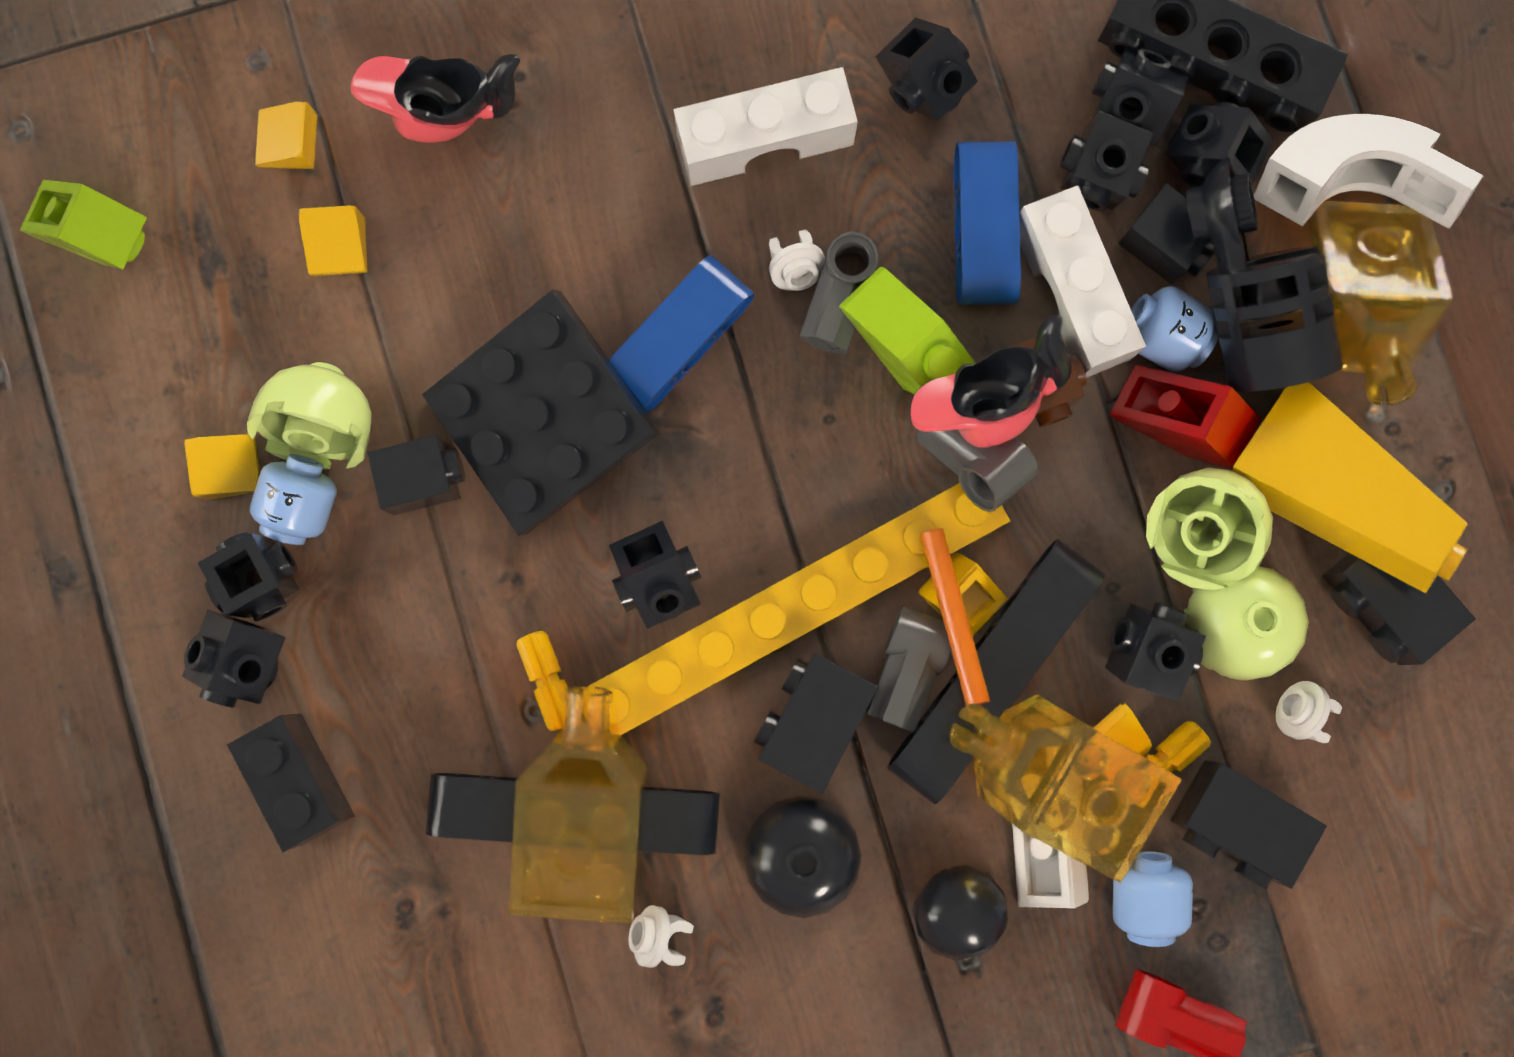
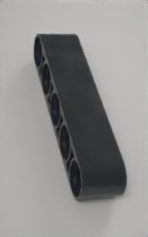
M1059 539L1053 541L975 644L990 702L966 707L956 670L919 720L915 732H910L890 760L887 769L934 805L937 804L948 793L1102 583L1105 574Z
M431 773L426 835L457 839L712 855L716 854L720 793L692 789L458 773Z

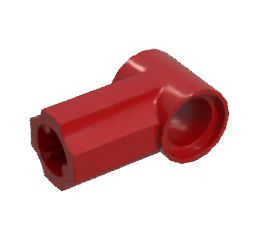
M1136 968L1114 1025L1121 1031L1139 1040L1166 1049L1168 1044L1197 1057H1240L1246 1041L1245 1027L1247 1021L1233 1012L1187 995V990L1168 980Z

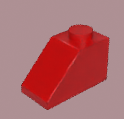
M1140 365L1134 366L1110 412V415L1115 420L1186 457L1233 469L1234 464L1250 442L1261 420L1230 386Z

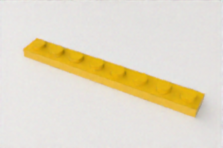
M959 483L573 695L600 746H603L929 567L920 536L922 533L943 528L951 555L1009 523L1010 519L1002 505L992 512L984 511L974 505L966 496Z

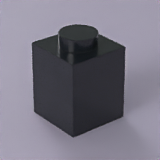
M1167 183L1118 243L1171 285L1186 271L1195 277L1215 253L1214 246L1209 243L1211 239L1195 241L1189 219L1187 198Z
M437 435L367 452L381 510L397 515L461 499L457 483L465 481V472L457 448L449 449L448 443Z

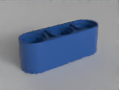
M1015 141L956 143L954 153L956 297L958 305H1017L1019 301L1021 285L1018 153Z
M712 255L702 260L609 359L646 414L653 410L735 323L754 299L755 293Z

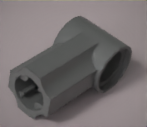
M847 232L840 234L831 242L827 249L826 261L799 336L800 340L814 348L829 353L847 354L855 327L839 308V305L877 269L879 255L876 245L869 237L862 233ZM855 255L864 262L866 270L859 275H846L837 268L835 262L841 256Z
M918 430L917 442L958 475L959 483L966 496L974 505L984 511H995L1035 479L1038 474V465L1035 457L1029 448L1015 437L1000 445L978 448L965 441L958 430Z
M902 605L885 647L884 655L887 656V659L876 685L878 688L868 706L867 715L915 732L928 700V694L934 678L942 673L951 653L944 621Z

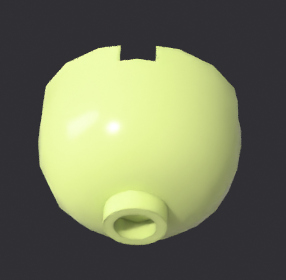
M315 362L311 365H299L280 370L261 387L249 414L247 431L253 440L258 431L260 435L268 439L265 450L286 461L289 454H298L315 459L324 465L323 469L330 470L331 462L329 459H348L347 469L357 466L364 460L370 438L371 410L368 400L360 388L347 378L339 368L328 363Z
M1204 468L1178 477L1156 497L1147 515L1146 538L1150 549L1155 547L1157 555L1164 562L1161 567L1170 577L1191 588L1215 591L1227 588L1228 585L1224 584V581H1240L1243 578H1247L1257 569L1271 543L1273 517L1266 497L1249 479L1227 469Z
M1258 566L1245 579L1243 578L1240 581H1224V584L1228 585L1227 588L1215 591L1198 588L1192 590L1194 593L1190 597L1188 608L1184 609V612L1190 615L1187 625L1206 636L1202 646L1203 658L1201 664L1209 670H1214L1222 676L1236 680L1269 677L1292 663L1305 644L1309 621L1304 599L1293 583L1274 569Z

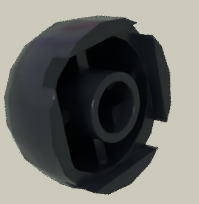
M797 796L777 801L759 815L747 834L743 861L748 882L763 903L781 914L807 918L829 912L848 897L859 877L862 854L857 833L842 812L822 799Z

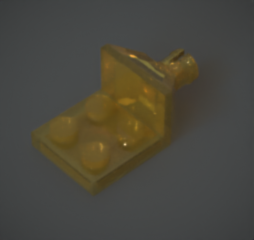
M1324 201L1307 222L1312 245L1318 246L1319 252L1324 253L1344 365L1340 371L1364 373L1365 391L1367 399L1371 403L1381 405L1383 396L1380 386L1382 385L1386 394L1387 406L1403 403L1416 393L1418 387L1411 367L1420 359L1453 300L1432 220L1406 205Z
M588 686L566 688L564 693V700L566 701L564 727L530 760L516 781L509 915L632 924L635 906L641 796L648 778V766L620 734H611L609 724L613 691L610 689L594 688V694L590 695L589 714H587Z
M1038 694L1004 710L1000 718L989 713L986 708L976 703L963 708L958 716L975 725L978 732L974 733L954 722L950 731V742L959 751L976 757L974 766L978 796L1022 832L1121 883L1182 779L1087 725Z

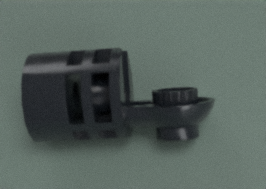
M1229 156L1222 159L1209 172L1202 186L1187 189L1186 198L1195 241L1208 239L1213 241L1217 267L1209 270L1206 276L1227 386L1240 392L1264 391L1311 382L1339 371L1344 365L1324 253L1319 252L1318 246H1311L1250 257L1246 233L1258 230V217L1251 180L1248 174L1235 175Z

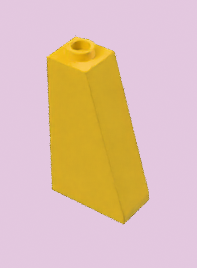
M1309 382L1289 386L1284 389L1233 466V472L1249 479L1266 497L1271 512L1424 593H1427L1437 575L1449 581L1468 551L1467 548L1457 544L1468 523Z

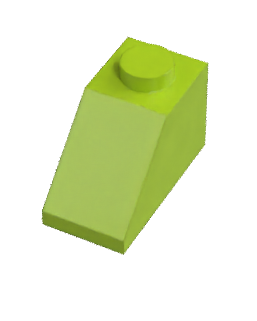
M43 179L20 231L101 265L124 269L127 262H131L137 257L143 246L145 233L141 230L147 217L83 184Z
M879 267L839 305L842 312L903 390L914 395L926 383L953 375L964 364H975V361L946 322L884 267Z

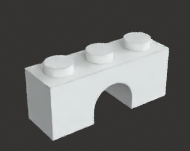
M843 67L674 109L677 136L691 186L745 173V165L751 159L774 150L796 149L799 159L853 146L858 123Z
M1077 185L1025 205L1019 214L1020 246L1033 277L1043 274L1054 293L1059 314L1062 318L1061 335L1069 354H1077L1084 367L1086 378L1130 361L1146 345L1079 186Z

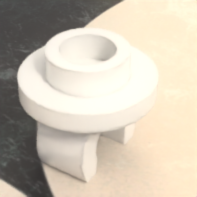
M807 230L799 231L800 243L783 249L780 247L777 237L770 239L769 247L772 259L769 266L770 276L773 283L783 290H804L814 285L820 278L826 258L823 251L813 244L812 236Z
M1301 681L1289 687L1281 696L1276 708V722L1281 732L1293 739H1311L1321 743H1329L1331 736L1328 733L1322 732L1321 729L1325 725L1329 713L1340 714L1342 707L1336 700L1330 699L1326 690L1310 681Z
M648 906L641 916H637L631 924L628 939L630 950L634 952L637 963L643 967L653 968L661 960L671 966L682 965L686 957L676 950L668 949L669 938L679 931L692 933L694 926L677 915H668L663 907Z

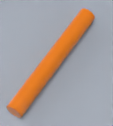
M943 528L926 531L920 536L966 707L988 703L990 698Z

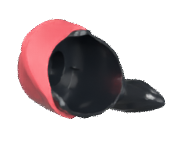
M515 54L503 55L485 73L478 66L462 58L431 60L424 56H416L410 60L378 56L363 62L357 69L351 82V93L365 105L392 115L397 131L406 139L422 143L445 142L464 133L476 119L501 118L509 113L515 99L514 72L520 63V57Z
M1052 316L1041 324L1037 332L1034 349L1004 347L978 363L962 365L953 375L938 378L923 385L914 395L911 404L910 414L913 426L921 431L958 430L965 441L978 448L1000 445L1021 434L1037 414L1042 397L1048 396L1057 389L1062 388L1070 378L1072 371L1071 359L1061 336V316Z

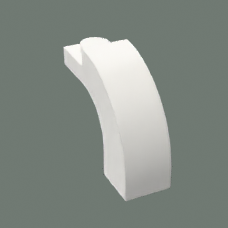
M1349 114L1313 122L1289 136L1269 158L1254 193V198L1303 226L1316 209L1328 198L1347 191H1370L1391 197L1449 229L1461 214L1483 175L1434 150L1433 147L1440 134L1427 127L1383 115Z

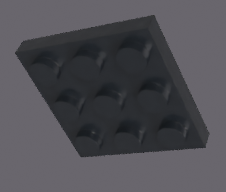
M553 289L422 394L518 536L530 533L660 434L563 293Z

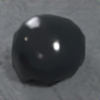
M969 865L953 866L950 869H943L933 875L913 905V915L919 938L933 953L952 960H962L987 953L997 944L1008 922L1006 898L1002 888L989 873Z

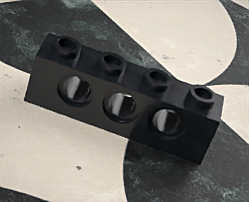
M1117 0L1098 39V42L1109 46L1110 51L1119 58H1121L1126 47L1136 52L1140 49H1148L1161 54L1170 62L1171 68L1189 75L1187 84H1192L1211 93L1218 103L1227 102L1239 107L1250 108L1253 113L1264 117V121L1270 127L1283 132H1296L1313 123L1321 115L1348 57V53L1231 0ZM1156 22L1170 24L1176 30L1177 36L1164 34L1159 30ZM1208 45L1222 48L1226 52L1228 60L1215 57L1210 52ZM1261 68L1274 72L1280 84H1274L1266 80L1261 73Z

